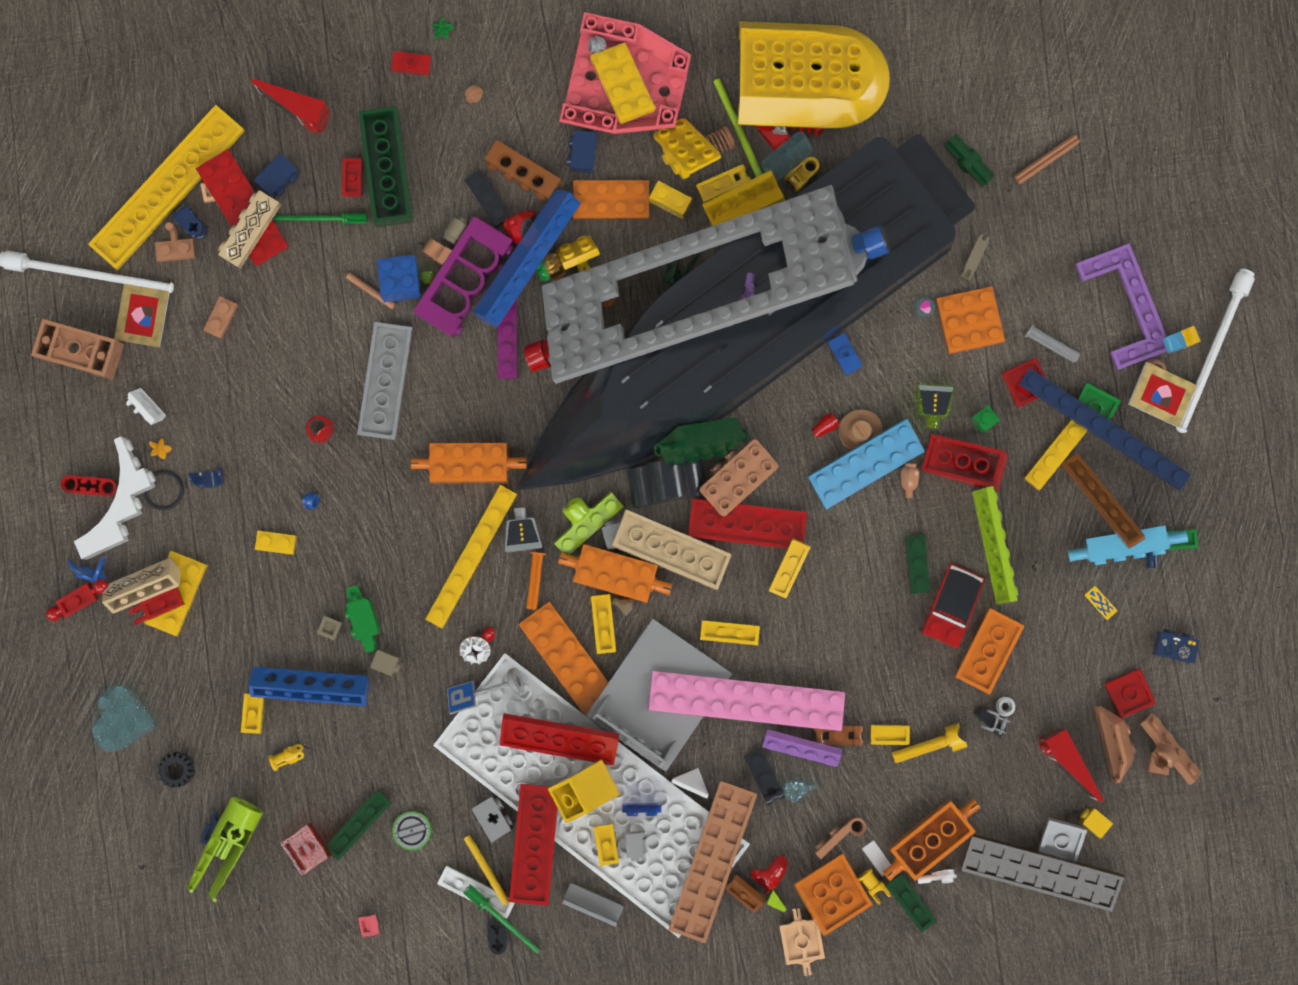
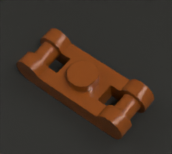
M842 726V731L814 728L816 736L814 742L824 745H864V739H862L864 726ZM823 732H829V739H823ZM849 732H854V739H849Z

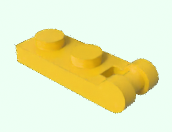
M744 164L697 184L696 188L703 203L750 181V177H747ZM739 175L740 180L736 181L734 176Z

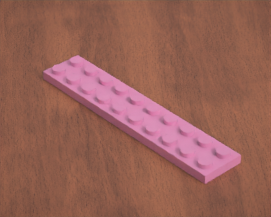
M652 671L648 710L842 731L845 692Z

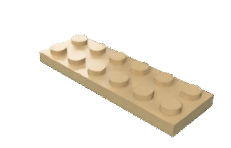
M625 510L611 544L612 547L714 590H718L732 555L629 510Z

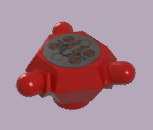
M534 210L523 211L507 217L504 221V231L508 233L517 246L533 224L532 219L536 215Z

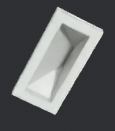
M699 768L672 778L671 783L702 797H708Z

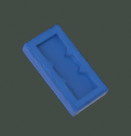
M845 333L827 342L845 376L863 367Z

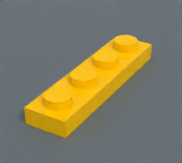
M1070 420L1024 477V480L1039 491L1085 435L1087 430Z

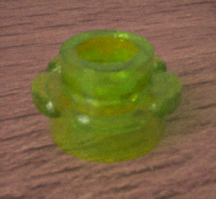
M435 271L421 272L419 281H423V284H431L436 277Z

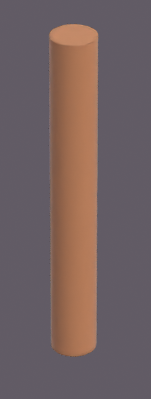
M349 272L346 279L393 310L397 305L395 302L384 303L379 291L353 273Z

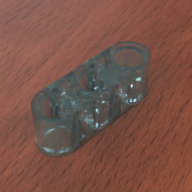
M797 132L762 161L761 167L765 173L771 170L776 181H778L812 152L813 147L804 132Z

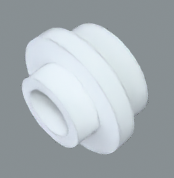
M1002 697L997 700L995 707L998 714L1002 716L1013 714L1015 703L1011 698ZM1003 703L1008 704L1007 710L1002 709Z

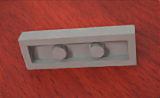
M570 883L562 902L569 907L615 927L624 908V905L574 883Z

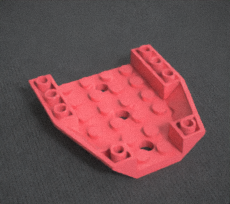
M584 12L579 45L559 122L612 134L675 128L686 85L691 54L640 24ZM594 35L603 37L607 43L606 49L626 43L656 108L655 112L620 125L590 60V55L594 54L590 53L588 49V39L590 37H594ZM588 72L596 74V78L591 81L587 80L585 76ZM667 88L670 93L664 97L659 94V90Z

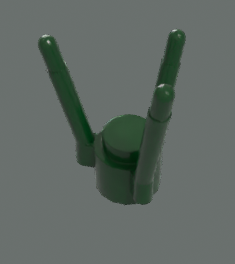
M700 252L693 255L681 275V271L677 269L680 259L675 260L673 268L670 267V270V263L665 264V271L662 276L665 277L664 282L674 285L683 278Z

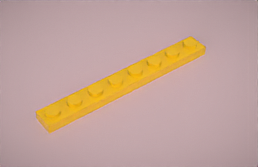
M501 485L499 486L428 613L427 621L443 629L517 496L516 493Z

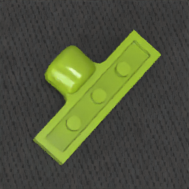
M609 492L591 508L581 498H574L563 509L564 515L571 521L572 525L553 543L561 552L570 555L624 506L612 492Z

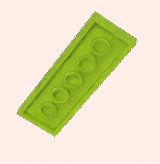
M993 486L973 491L996 605L1018 601V590L1013 581L1014 571L1009 562L1010 552L1005 544L1006 533L1002 528V515L997 506V493Z

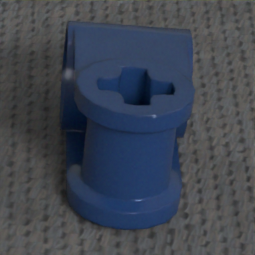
M184 203L171 215L174 221L193 238L199 240L206 236V226L187 204Z

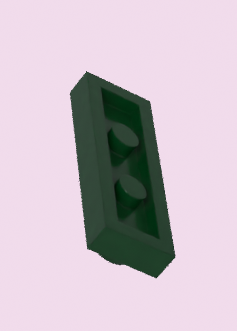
M925 535L906 536L905 545L910 594L929 593L931 591Z
M901 873L885 884L921 933L937 922Z

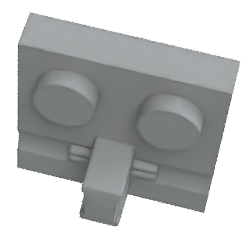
M1048 817L1037 851L1077 862L1087 828Z

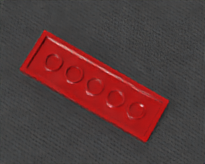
M227 149L195 169L232 227L233 225L237 226L239 223V216L243 209H247L251 204L249 200L255 191L230 150ZM273 220L249 255L256 267L289 248Z
M692 499L688 536L699 539L788 549L792 538L804 543L807 512L738 504L726 516H721L708 500Z
M503 713L499 746L595 763L602 760L604 764L614 766L619 733Z
M520 784L509 902L549 905L558 807L548 790L551 786Z

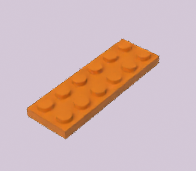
M548 602L518 625L586 716L609 682L553 605Z

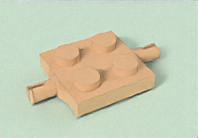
M794 908L792 909L794 921L779 925L786 965L802 964L804 976H808L807 969L808 974L812 975L810 963L825 958L821 933L813 919H802L800 908H797V913Z

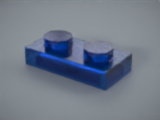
M623 803L622 813H626V816H638V813H646V816H658V813H662L661 803Z

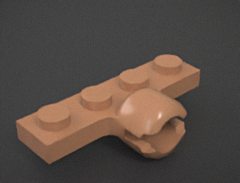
M1153 712L1146 715L1140 725L1156 744V749L1151 755L1153 766L1161 771H1167L1174 766L1189 785L1195 783L1201 774L1198 766L1192 762L1186 751L1179 746L1173 735L1167 731L1162 725L1161 720Z

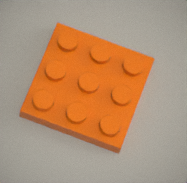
M992 286L936 298L948 355L1005 342Z
M843 854L838 855L793 884L823 936H826L873 905Z

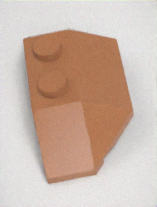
M1093 706L1111 781L1113 783H1120L1134 760L1135 747L1133 743H1130L1128 736L1131 735L1130 727L1123 719L1102 706Z

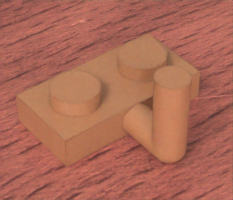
M170 222L166 223L165 228L170 232L171 241L155 242L157 262L196 259L194 239L178 240L177 228Z

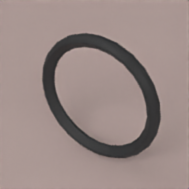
M168 470L153 473L155 477L161 474H168L174 477L179 484L180 493L177 500L169 506L154 504L149 498L148 491L144 492L146 501L150 506L158 510L174 508L179 504L184 494L181 479L174 472Z

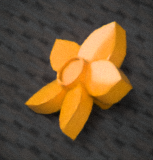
M163 438L159 440L158 444L149 442V445L153 448L151 456L158 455L161 459L165 460L166 453L172 450L170 446L164 445Z

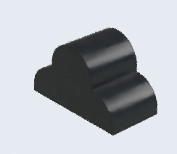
M702 459L692 463L685 461L680 465H675L674 463L666 465L665 461L661 460L626 470L633 508L703 496L699 491V488L706 482Z

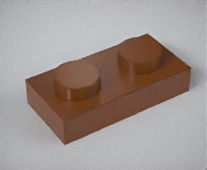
M738 875L725 887L727 892L753 913H756L767 900Z

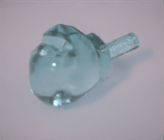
M787 782L784 785L785 798L791 800L792 803H799L801 796L806 795V790L817 789V785L805 786L804 782Z

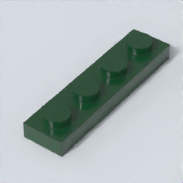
M378 789L324 848L339 861L392 802Z

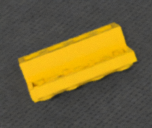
M770 170L702 205L712 226L786 200Z

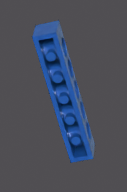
M253 667L248 685L250 697L366 706L370 688L368 676L360 674L347 675L343 673L335 674L323 671L311 672L267 667Z

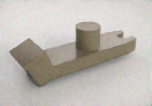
M980 234L960 275L969 281L976 271L989 243L990 237H987L984 241L982 240L983 234Z

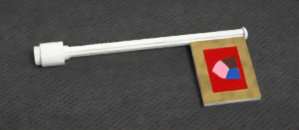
M8 250L0 253V266L7 270L24 272L25 269L34 268L124 284L114 339L160 348L169 294L174 290L172 282L169 284L34 261L27 258L26 253Z
M1240 269L1234 277L1229 289L1233 296L1196 385L1149 362H1145L1128 405L1176 426V430L1180 433L1187 432L1186 429L1240 299L1243 296L1247 297L1255 280L1253 278L1255 274L1252 271Z

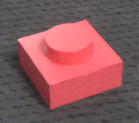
M375 914L358 917L362 937L380 934Z

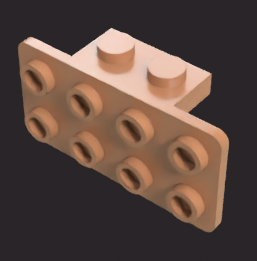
M756 439L751 440L742 450L729 451L724 456L726 458L724 461L716 463L710 469L711 472L708 475L711 478L699 488L702 495L721 516H726L778 469L777 462Z

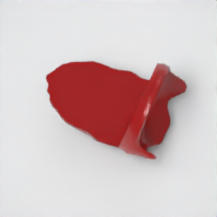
M317 415L312 417L306 424L307 435L313 442L324 444L334 434L332 421L324 416ZM317 419L322 420L325 427L314 435L310 430L311 423Z
M782 855L778 856L769 865L767 870L760 868L752 870L751 876L757 883L765 887V894L775 889L784 877L787 869V858Z

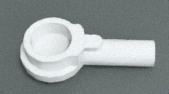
M942 870L934 872L932 875L921 876L917 880L918 884L930 883L935 880H942V883L954 882L953 879L957 878V875L954 874V870Z

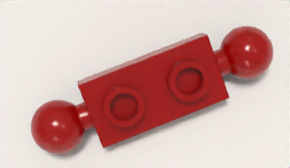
M98 579L94 582L93 587L90 582L55 601L58 607L52 606L47 609V619L55 622L61 618L62 614L64 618H67L99 599L97 594H103L108 587V582L104 579Z

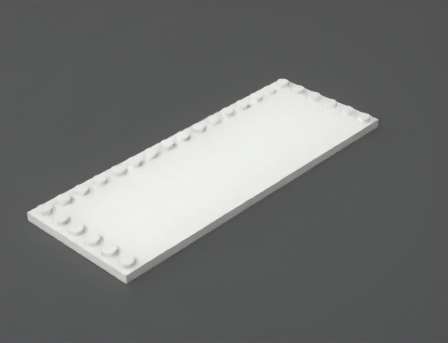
M505 653L476 691L508 682V670L517 668L522 676L524 692L515 695L508 686L475 696L476 707L459 712L433 746L518 812L520 784L553 786L595 762L499 746L503 713L605 730ZM618 741L614 766L604 765L607 767L620 795L592 812L568 823H565L558 809L555 841L666 929H669L709 812ZM613 823L619 863L600 866L593 827ZM645 831L643 839L646 838L647 853L644 854L642 861H631V858H627L625 834ZM743 838L737 851L733 866L750 845ZM672 932L678 938L681 936L680 934Z

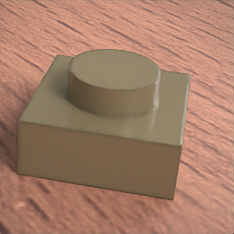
M324 615L317 634L336 641L343 623Z

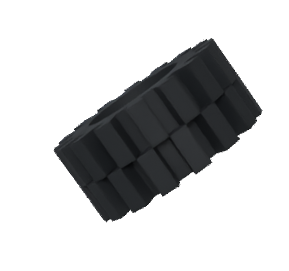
M180 752L165 755L157 766L159 768V771H157V775H160L159 780L163 781V784L165 786L168 785L170 788L181 787L189 783L190 779L194 777L193 772H195V768H193L195 764L194 761L191 762L192 758ZM174 762L180 763L183 767V773L180 777H173L169 772V767Z

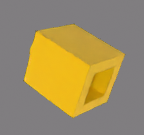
M1092 807L1086 808L1080 815L1079 823L1100 839L1113 825L1111 821Z

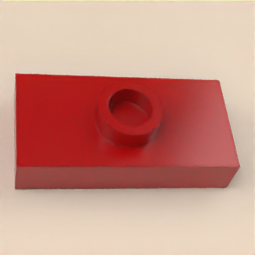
M393 51L391 70L392 72L429 76L432 57L431 55Z
M343 158L342 197H362V158Z

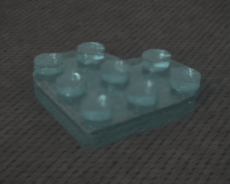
M115 686L107 689L98 700L97 704L102 717L93 726L92 733L96 744L106 752H116L126 748L154 729L156 724L131 689Z

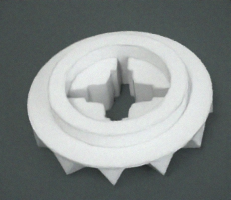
M479 637L466 638L462 641L459 648L460 656L464 658V661H469L471 665L473 663L480 665L481 662H486L490 656L489 644ZM472 646L473 649H475V651H478L477 655H475L474 652H471Z

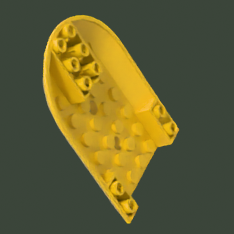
M739 21L740 101L738 106V125L846 128L864 122L874 115L883 104L890 82L888 64L878 46L864 34L854 29L837 25ZM779 62L783 65V68L777 69L773 64ZM818 64L821 66V69L814 70L811 66Z

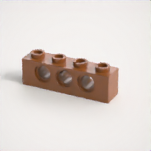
M498 140L495 141L484 158L490 170L494 172L498 170L503 173L505 179L510 182L516 181L521 189L526 192L529 190L534 192V196L543 202L545 200L548 201L554 191L559 189L562 184L560 178ZM505 159L511 160V164L507 167L501 165ZM520 169L527 170V174L525 176L521 177L517 175ZM536 179L543 180L541 186H535L533 182Z

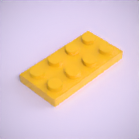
M626 43L590 55V60L620 125L655 112L656 108Z
M170 551L168 558H171L181 569L180 586H178L185 605L143 623L178 636L208 565Z

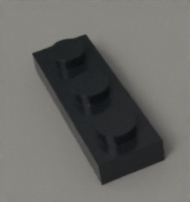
M481 170L465 179L466 184L496 228L502 225L507 217H511Z

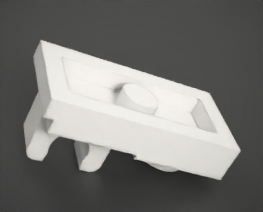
M142 388L128 393L129 400L126 403L127 406L133 404L136 407L133 412L135 414L140 413L150 425L160 422L166 417L165 413Z

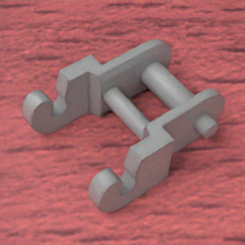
M987 710L988 713L995 715L996 720L993 727L989 728L981 725V728L991 732L994 730L999 731L1000 735L1002 733L1006 734L1004 729L1006 723H1010L1007 720L1008 718L999 717L1000 714ZM999 719L1003 720L1000 730L996 728Z

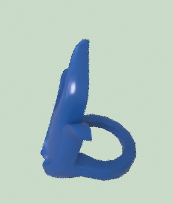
M104 556L100 558L96 570L87 568L84 564H81L79 568L72 561L68 560L71 570L76 574L75 578L95 582L98 579H107L102 570L106 559Z

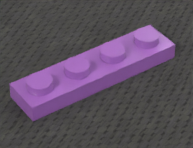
M768 729L762 745L763 748L835 767L838 766L843 750Z

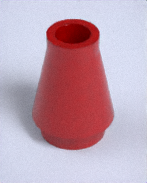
M832 412L826 413L811 430L819 438L837 429L840 422Z

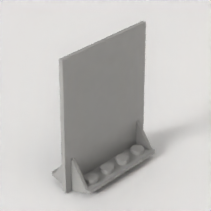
M652 619L586 716L606 731L619 733V740L625 743V745L631 747L641 754L640 756H644L662 770L667 771L703 716L649 711L652 671L729 679L732 673Z

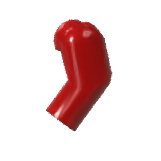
M486 627L480 636L469 637L482 638L489 644L495 637V630L492 627Z

